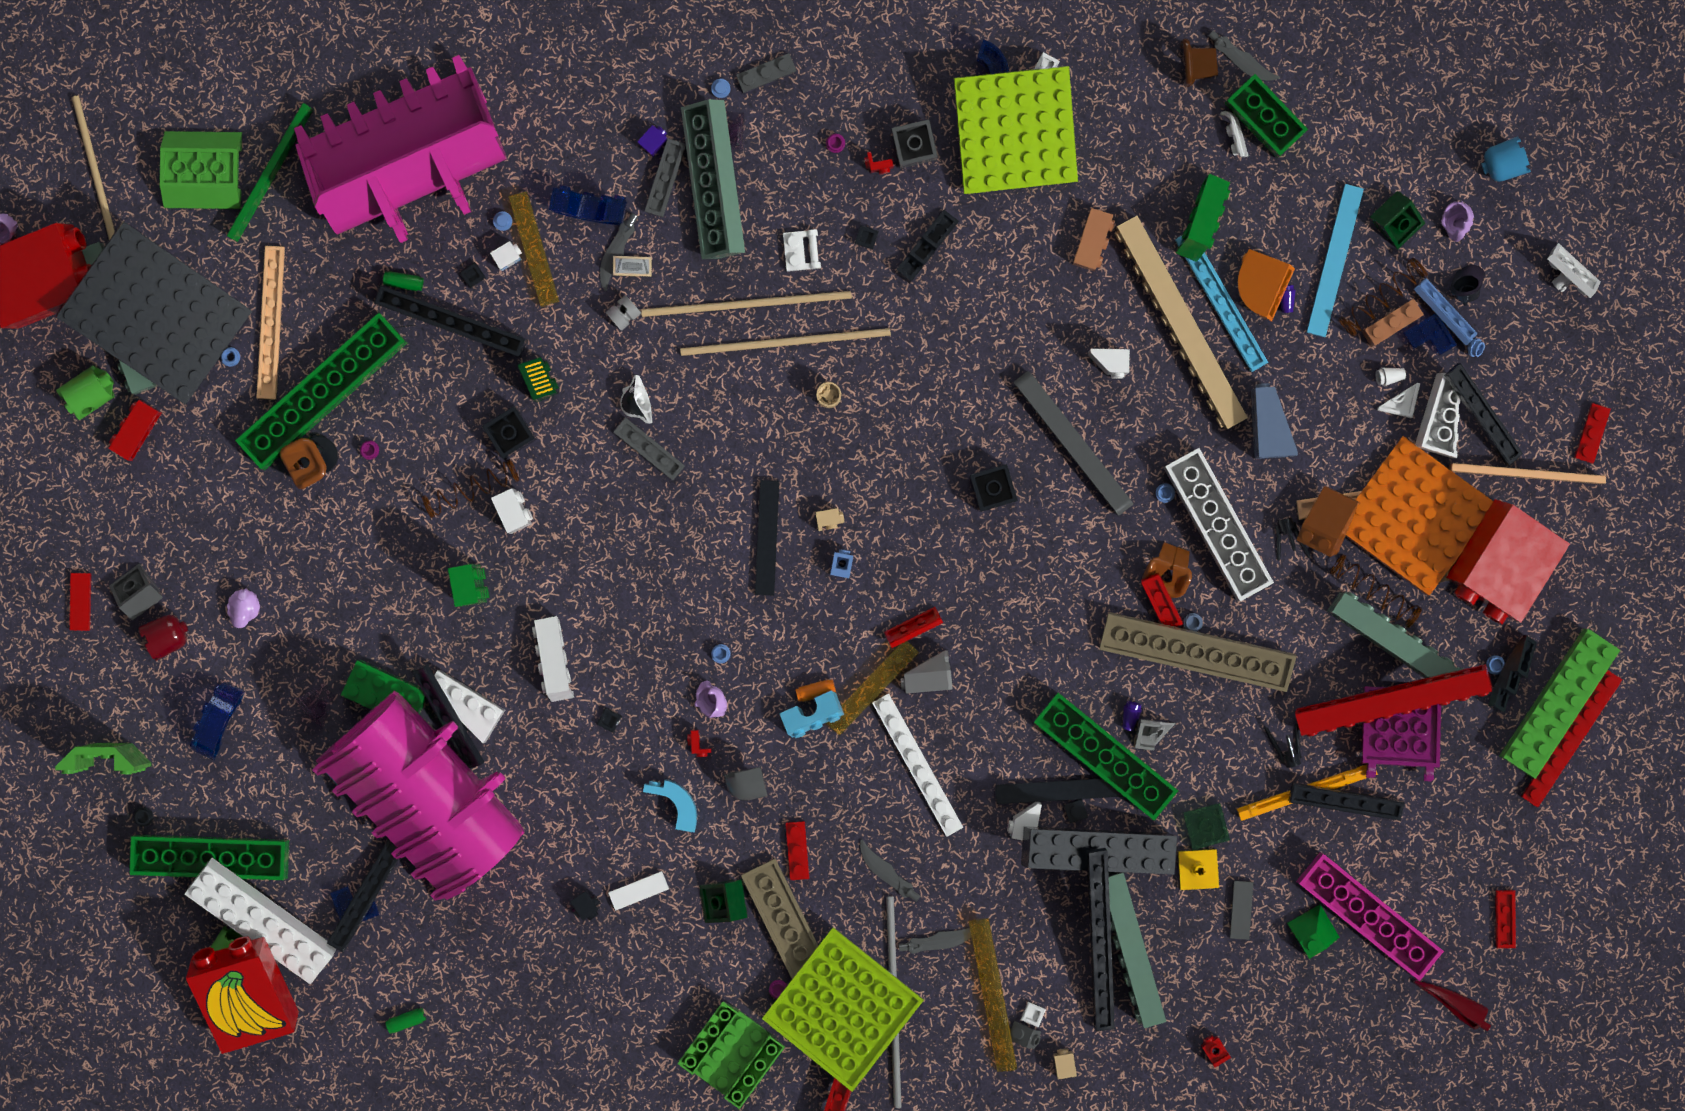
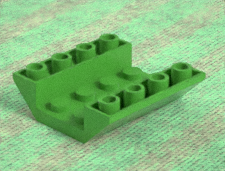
M165 131L160 147V190L164 208L241 209V190L238 188L239 152H242V132Z
M91 743L74 747L55 766V770H62V774H74L88 770V767L94 766V757L101 756L102 759L114 757V771H120V774L146 771L147 767H151V762L133 743Z
M723 1001L677 1064L692 1075L695 1073L725 1095L724 1098L740 1109L785 1046L773 1034L742 1011Z

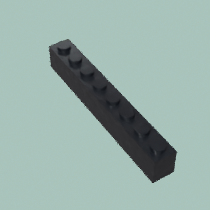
M380 286L374 304L519 358L522 357L528 341L523 337L384 286Z

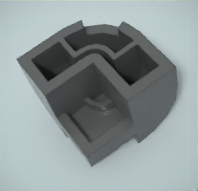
M761 766L724 774L726 787L734 798L741 801H749L768 796Z

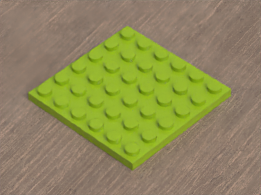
M1069 66L954 78L964 194L1078 182Z
M833 927L762 1019L853 1092L924 999Z

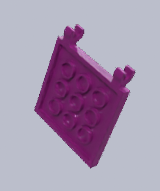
M1365 686L1363 688V693L1382 689L1385 687ZM1439 704L1432 705L1431 708L1426 710H1420L1419 708L1412 710L1409 714L1402 715L1398 713L1388 719H1382L1381 717L1374 719L1370 723H1362L1361 764H1367L1366 778L1376 777V764L1425 767L1424 781L1432 782L1434 780V768L1440 767L1441 706Z

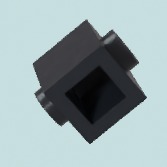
M588 889L570 901L574 907L572 911L578 919L581 917L582 920L587 918L590 921L598 915L597 911L600 909L599 904L601 903L595 894H590Z

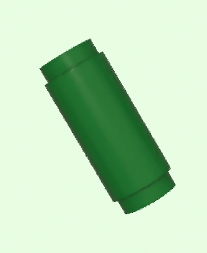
M385 271L383 285L413 291H422L424 278L420 276Z
M423 1008L411 1010L385 1021L388 1032L390 1034L396 1033L426 1021V1016L424 1017Z

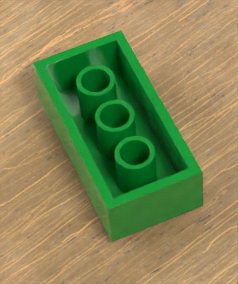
M1256 74L1225 102V105L1277 159L1308 130Z
M469 564L448 568L455 607L487 602V598H490L488 587H484L483 579H486L485 569L481 568V565Z
M362 660L356 661L341 693V696L373 710L395 690L404 697L418 714H420L427 699L420 687Z

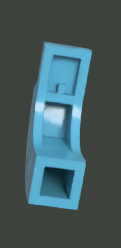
M667 779L664 781V787L660 786L661 783L656 781H649V784H644L643 792L666 796L674 802L678 811L677 830L695 832L697 809L693 798L684 787Z

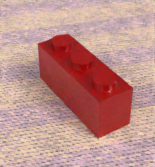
M142 400L135 401L129 409L131 413L122 420L119 425L121 429L118 434H114L109 441L111 445L108 449L128 461H133L162 412Z

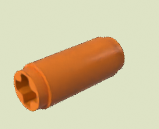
M827 679L801 686L796 689V694L799 702H805L831 690L836 692L833 679Z

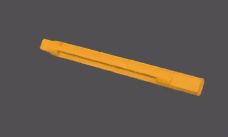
M1367 764L1307 785L1337 789L1366 779ZM1290 791L1237 808L1240 820L1242 821L1292 804L1288 801Z

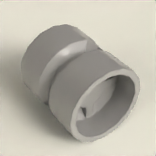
M626 295L617 301V306L613 305L605 312L621 331L629 325V320H635L642 314Z

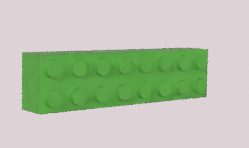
M1583 628L1499 757L1529 777L1536 779L1620 652V649L1593 631Z

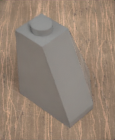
M948 650L940 652L904 673V678H901L902 690L905 689L906 693L952 690Z

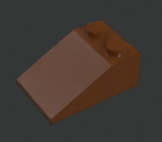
M1324 486L1305 519L1296 541L1329 557L1338 554L1359 502Z

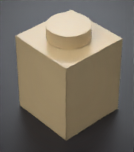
M1068 1049L1057 1050V1053L1053 1054L1057 1078L1076 1077L1073 1052Z

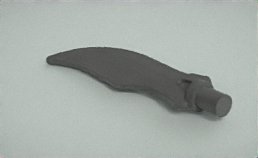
M1214 30L1208 35L1215 42V48L1223 52L1239 69L1252 77L1256 74L1261 80L1266 81L1280 78L1278 75L1266 70L1250 53L1237 49L1228 37L1219 36Z
M631 213L628 220L621 222L617 235L603 256L600 267V281L604 291H607L609 280L613 274V256H624L625 244L635 232L634 223L638 216Z
M861 839V853L870 870L895 888L902 897H910L917 902L921 896L914 891L912 883L898 876L893 866L875 854L864 840Z
M978 924L963 930L938 932L929 938H911L908 943L898 944L899 952L909 951L915 954L920 951L947 949L958 946L973 936L978 928Z

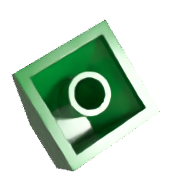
M1321 904L1287 923L1304 954L1309 959L1326 950L1340 938Z

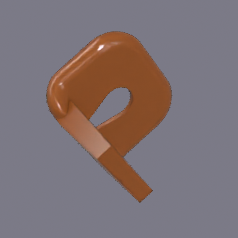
M300 438L280 450V457L298 489H304L324 477L326 464L312 440ZM302 457H306L310 461L309 466L301 469L298 460Z
M1164 542L1159 556L1154 557L1148 563L1142 579L1158 572L1162 576L1168 569L1172 570V580L1169 582L1163 580L1171 598L1183 596L1192 580V572L1188 568L1189 551Z

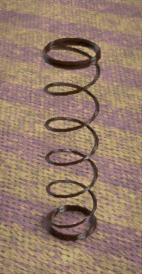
M1411 258L1407 262V268L1411 275V278H1409L1407 275L1401 272H1394L1393 279L1398 291L1386 283H1380L1379 290L1382 297L1383 293L1381 291V285L1383 284L1392 288L1400 296L1403 297V294L1395 280L1396 273L1405 276L1411 282L1417 285V282L1415 281L1414 277L1410 272L1408 265L1409 262L1411 263L1412 267L1417 271V273L1423 278L1428 277L1426 269L1417 259ZM1366 295V297H1365V301H1366V304H1367V307H1368V308H1369V305H1368V302H1367V297H1368V296H1371V297L1377 299V300L1380 301L1383 305H1385L1387 308H1390L1384 297H1383L1384 302L1381 301L1379 298L1373 296V295ZM1353 306V307H1352V316H1353L1354 319H1355V316H1354V313H1353V309H1354V308H1358V309L1362 310L1363 312H1365L1366 314H1368L1372 319L1376 320V318H1375V316H1374V314L1372 313V311H1371L1370 308H1369V311H1370L1371 314H1369L1367 311H1365L1364 309H1362V308H1360V307H1358V306ZM1342 316L1339 318L1341 325L1351 336L1355 337L1357 335L1354 327L1362 331L1356 319L1357 326Z
M511 459L507 460V462L504 461L503 467L505 476L506 464L515 482H518L519 476L517 472L516 474L514 472L515 467ZM487 468L486 471H487L488 480H489V472H490L491 475L494 477V479H495L502 487H506V486H507V477H505V481H506L505 485H502V484L498 481V479L495 477V475L492 473V471H491L489 468ZM471 475V476H470V482H471V486H472V500H470V499L463 493V491L460 489V487H459L455 482L453 483L455 495H456V487H455V485H456L457 488L459 489V491L463 494V496H464L467 500H469V501H473V499H474V491H473L472 479L475 481V483L478 485V487H479L484 493L490 494V491H491L490 482H489V492L487 493V492H485V491L483 490V488L479 485V483L476 481V479ZM437 489V496L439 500V514H436L433 511L430 505V501L428 500L426 495L422 496V500L430 518L435 517V515L439 516L441 513L439 493L441 494L443 499L448 503V505L454 509L457 508L458 505L457 496L456 506L453 507L447 501V499L444 497L441 491Z
M1345 554L1338 558L1336 561L1338 564L1330 570V574L1334 575L1339 569L1337 579L1344 575L1342 573L1339 576L1346 559ZM1354 564V565L1350 566V567L1347 569V570H1349V569H1351L1352 567H1354V566H1356V565L1358 566V571H1357V574H1356V577H1355V579H1354V582H1353V584H1352L1351 589H1354L1356 586L1359 585V583H1357V584L1354 586V584H1355V582H1356V580H1357L1359 571H1360V566H1359V564ZM1369 574L1361 580L1363 581L1367 577L1373 576V581L1370 590L1367 594L1366 600H1368L1370 597L1374 595V593H1372L1369 596L1375 580L1374 574ZM1385 584V585L1379 587V588L1376 590V591H1378V590H1380L1381 588H1383L1384 586H1388L1387 595H1386L1385 600H1384V602H1383V604H1382L1381 610L1385 609V608L1388 606V604H1386V605L1384 606V604H1385V602H1386V600H1387L1388 594H1389V589H1390L1388 584ZM1398 595L1392 599V601H1394L1396 598L1400 596L1403 597L1402 605L1397 614L1396 620H1399L1403 616V614L1400 615V612L1404 604V595ZM1414 605L1406 610L1407 612L1413 607H1417L1412 613V619L1410 620L1409 618L1405 627L1410 628L1421 614L1422 608L1418 605Z

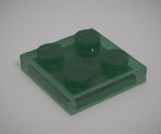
M1221 803L1183 812L1192 850L1230 841Z

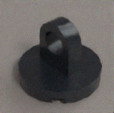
M325 437L311 438L310 440L315 443L325 461L326 473L332 471L339 459L336 445ZM306 457L300 458L303 467L307 468L310 464L309 459Z

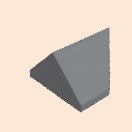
M1139 719L1135 748L1154 751L1155 745L1175 723Z

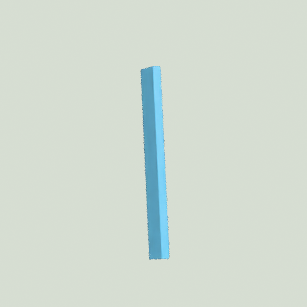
M1348 184L1344 185L1306 333L1326 337L1363 188Z
M1182 236L1175 239V242L1178 245V247L1184 241V239H1182ZM1205 252L1197 262L1185 257L1249 370L1253 372L1267 364L1266 357Z

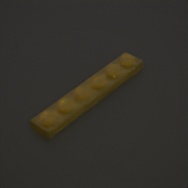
M525 191L509 196L540 306L545 307L560 302L528 192Z
M908 641L900 644L842 704L841 707L844 715L840 716V719L835 722L826 723L840 736L919 652Z

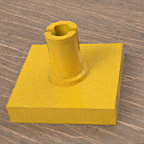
M1217 849L1178 851L1180 890L1219 888Z

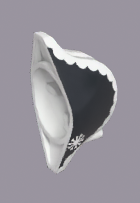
M635 375L631 385L623 388L620 400L621 409L627 416L638 417L645 423L650 424L652 423V412L649 397L640 376Z

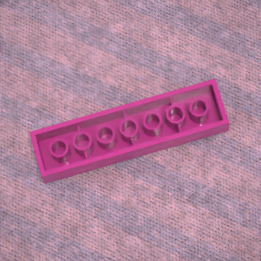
M1319 852L1296 881L1419 981L1444 952L1321 852Z

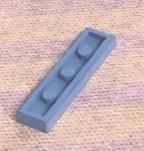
M1427 278L1414 288L1419 296L1465 345H1468L1475 338L1477 332Z

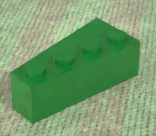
M1210 173L1204 179L1195 201L1197 207L1195 206L1190 214L1188 221H1191V223L1188 224L1183 232L1182 239L1184 241L1177 248L1176 254L1197 262L1207 249H1211L1215 240L1212 238L1213 233L1217 232L1220 222H1217L1218 218L1222 216L1225 210L1223 203L1230 194V190H1228L1230 182Z

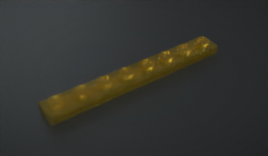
M989 918L973 919L969 921L997 1072L1014 1071L1017 1069Z

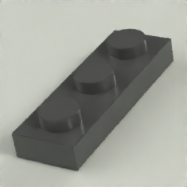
M788 53L739 73L736 76L743 93H746L797 71Z

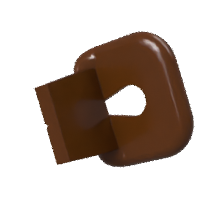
M1187 38L1180 42V48L1184 51L1185 80L1183 85L1185 87H1190L1195 80L1218 76L1216 48H1192Z

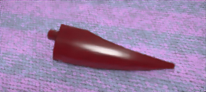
M1415 980L1414 984L1442 1003L1461 1022L1474 1030L1479 1027L1485 1031L1490 1029L1491 1025L1484 1021L1488 1008L1446 988Z

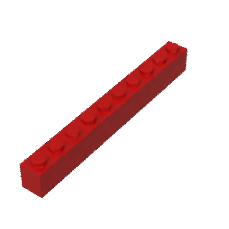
M1484 664L1297 708L1295 716L1301 736L1306 735L1309 737L1321 731L1332 732L1342 726L1349 728L1359 722L1370 723L1376 718L1388 719L1398 713L1402 715L1409 714L1412 710L1419 708L1420 710H1426L1431 708L1432 705L1439 704L1443 706L1454 700L1465 701L1475 695L1478 697L1486 696L1489 692H1492V684L1487 666Z

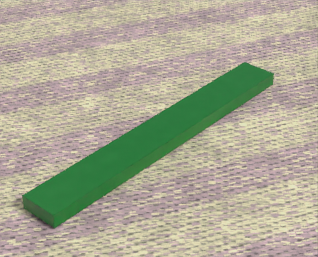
M303 103L229 230L227 237L236 242L239 241L297 140L294 128L300 125L304 128L312 114L313 109Z

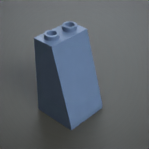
M1269 383L1255 385L1256 388L1251 390L1254 459L1297 456L1298 451L1276 388L1270 387Z

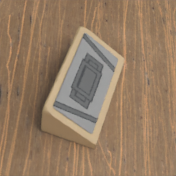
M613 256V275L651 277L652 257Z

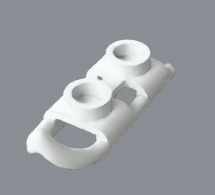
M1221 112L1220 114L1228 117L1231 122L1229 126H1226L1228 136H1233L1234 144L1231 145L1234 156L1248 157L1238 118L1231 112Z

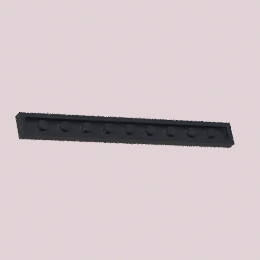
M1106 848L1087 850L1093 1015L1096 1032L1115 1029L1108 850Z

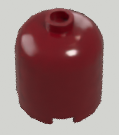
M174 615L163 616L139 627L141 637L145 636L148 642L145 644V647L155 661L181 649L187 642L186 632L189 631L184 621L180 622Z

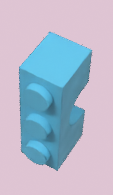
M831 690L814 698L817 710L812 716H804L802 709L798 706L780 713L787 734L792 738H799L804 736L808 730H817L823 727L822 724L826 722L832 723L839 720L840 716L844 715V712L835 692Z

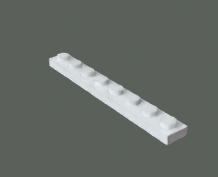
M889 693L872 702L946 837L962 829L963 826Z

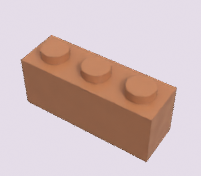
M1094 208L1090 209L1072 265L1095 271L1096 267H1101L1103 257L1100 255L1102 249L1106 250L1109 242L1106 236L1108 231L1112 232L1115 223L1112 220V214Z
M1412 299L1361 332L1370 346L1374 347L1424 314L1416 301Z

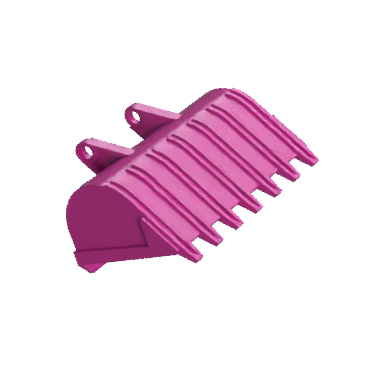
M460 55L452 58L456 74L441 80L434 67L426 69L430 85L420 90L414 91L407 78L399 81L404 97L388 103L381 90L374 92L373 95L377 109L366 114H361L355 102L347 104L351 120L339 126H335L328 113L320 116L325 132L309 138L302 125L294 128L298 144L295 146L314 206L319 215L324 214L337 235L384 215L389 227H393L399 242L403 243L408 240V233L398 211L399 207L446 187L457 206L466 215L471 212L459 180L507 160L487 108L485 96L472 68L466 67Z
M394 690L316 760L318 764L312 771L317 776L327 772L338 784L332 792L336 796L347 794L358 805L352 813L356 817L367 815L377 826L372 831V834L376 838L387 836L397 847L391 853L392 856L396 859L406 856L416 867L410 875L415 880L425 877L436 888L430 894L435 901L444 898L448 900L463 893L466 887L475 883L491 870L514 847L525 830L493 793V790L506 777L501 772H495L480 780L447 745L446 741L452 737L451 734L458 728L455 722L451 721L434 731L404 697Z

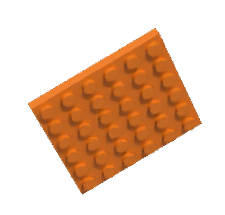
M1403 436L1356 498L1359 504L1346 537L1429 597L1462 553L1493 501Z

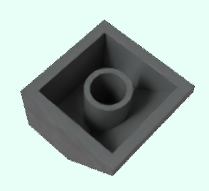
M140 563L109 586L119 609L131 620L142 615L143 612L163 598L159 588Z

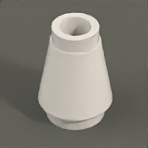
M1381 367L1380 370H1376L1378 385L1387 386L1406 378L1404 368Z

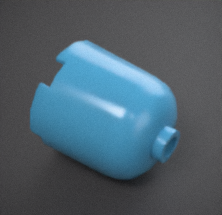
M1518 136L1492 146L1485 152L1484 163H1481L1484 174H1489L1494 181L1501 182L1531 172L1526 167L1529 165V161L1524 147L1520 148L1518 142H1521Z

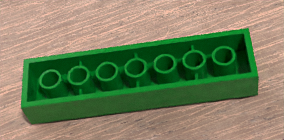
M1060 693L1055 695L1034 721L1037 726L1152 820L1159 816L1178 792L1175 787Z
M164 835L131 836L130 875L197 877L209 860L213 858L241 879L285 880L288 878L289 840Z

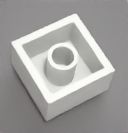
M512 488L491 498L507 533L512 534L532 525L530 520L533 517L530 510L524 508L523 502H525L521 491L519 492Z

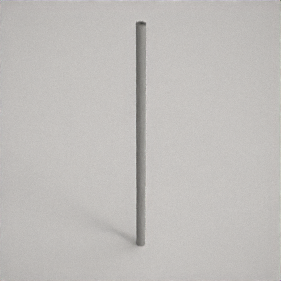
M886 896L889 972L897 977L894 896ZM898 1033L891 1042L894 1108L902 1107Z

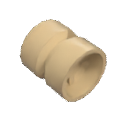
M832 382L820 385L816 394L819 404L825 408L837 406L841 401L840 388Z

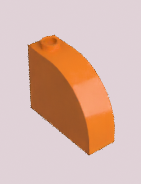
M1249 249L1242 258V266L1238 275V289L1245 305L1258 316L1272 322L1295 268L1288 263Z

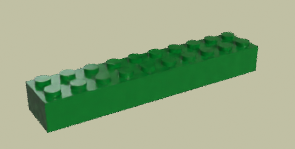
M378 313L235 441L260 469L266 470L280 457V450L283 447L302 438L408 342L383 314Z

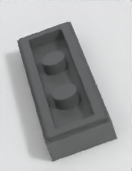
M1237 880L1233 882L1229 938L1249 940L1254 882Z

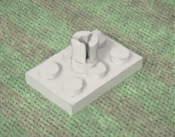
M1558 243L1547 258L1549 264L1554 269L1561 271L1560 275L1552 281L1553 285L1561 292H1564L1570 284L1574 283L1582 295H1587L1591 298L1596 293L1601 281Z

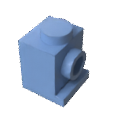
M839 549V553H834L830 575L844 578L850 577L853 561L850 551ZM840 560L846 561L845 567L839 566Z

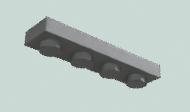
M667 139L645 208L646 213L664 217L686 144Z
M626 417L614 431L617 436L673 481L685 467L684 464Z

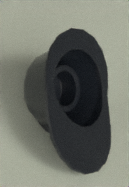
M1467 265L1458 270L1454 275L1450 292L1464 306H1467L1468 302H1472L1480 296L1481 286L1485 278L1483 268L1477 265Z

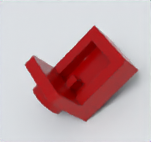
M867 152L868 157L864 158L866 169H870L871 173L887 174L894 167L892 159L873 162L871 152Z
M691 730V734H687L688 746H691L692 754H696V757H707L708 753L712 752V748L700 749L699 730Z

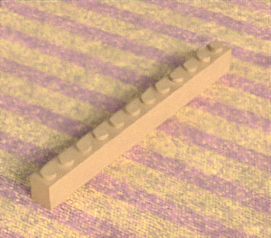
M1135 216L1116 227L1117 232H1115V236L1120 243H1124L1126 247L1124 252L1129 260L1132 258L1134 261V271L1137 276H1142L1144 280L1142 285L1145 291L1152 294L1154 299L1151 301L1156 310L1160 309L1163 315L1161 320L1165 327H1170L1172 331L1170 336L1175 344H1179L1181 357L1184 361L1188 360L1190 364L1188 369L1193 377L1196 376L1199 380L1198 388L1202 394L1206 393L1209 399L1206 402L1211 411L1215 410L1217 413V423L1226 430L1247 419V415L1138 216Z

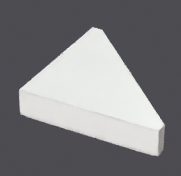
M1420 383L1414 384L1377 408V411L1412 418Z

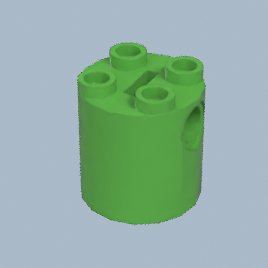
M94 366L89 367L56 390L58 395L66 401L64 406L70 414L74 413L79 420L115 397L112 390L114 381L106 371Z

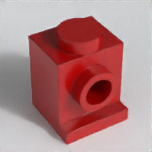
M1211 1035L1203 1040L1204 1044L1201 1047L1214 1067L1231 1058L1218 1036L1213 1037ZM1215 1047L1219 1048V1052L1217 1054L1212 1053V1050Z

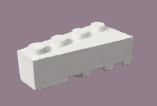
M1437 373L1415 445L1420 449L1442 456L1457 458L1456 447L1458 442L1457 430L1460 414H1458L1460 398L1444 376L1446 373Z
M558 617L534 620L535 626L532 627L534 638H537L538 641L535 649L537 657L540 656L541 659L538 668L540 675L544 677V682H541L543 694L546 693L551 702L574 698V693L569 688L571 678L568 668H566L568 662L565 650L562 648L564 642Z
M438 670L434 676L459 719L482 743H486L505 709L445 672Z

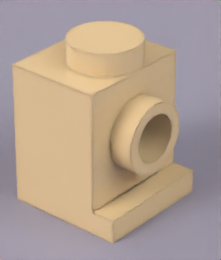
M838 508L816 512L819 531H823L822 527L826 526V530L838 528L837 524L845 523L843 512H839Z

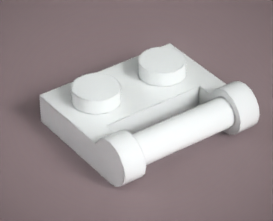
M817 230L783 233L787 272L821 268V262L818 261ZM803 237H809L811 263H805Z

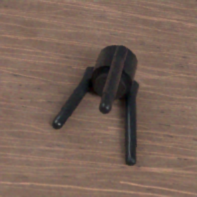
M1292 517L1278 520V526H1275L1278 561L1281 559V532L1283 535H1288L1292 550H1296L1292 533L1295 532L1298 537L1299 530ZM1300 542L1307 558H1310L1311 556L1306 545Z
M1295 724L1296 750L1293 749L1290 735H1286L1289 750L1284 752L1285 755H1283L1272 733L1266 727L1265 731L1276 749L1281 763H1285L1286 768L1300 765V758L1302 756L1298 724Z

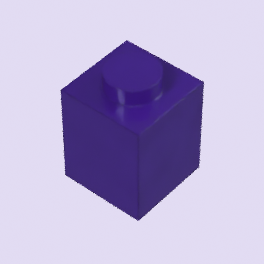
M652 125L637 143L653 157L667 142V137L665 136L667 133L660 126L656 128Z

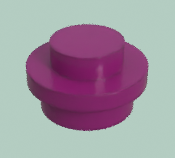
M832 134L827 138L826 146L830 152L839 153L845 147V139L840 134Z
M365 441L360 447V453L365 459H375L379 454V446L374 441Z
M782 980L773 981L769 986L770 995L778 999L787 987V984Z

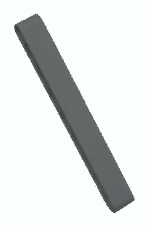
M1027 371L1015 380L1013 384L1019 388L1027 402H1030L1034 411L1044 420L1043 422L1049 430L1056 435L1055 437L1060 444L1067 449L1068 454L1075 463L1079 464V468L1087 478H1090L1091 483L1099 493L1101 492L1103 498L1115 510V513L1120 516L1134 504L1035 377Z

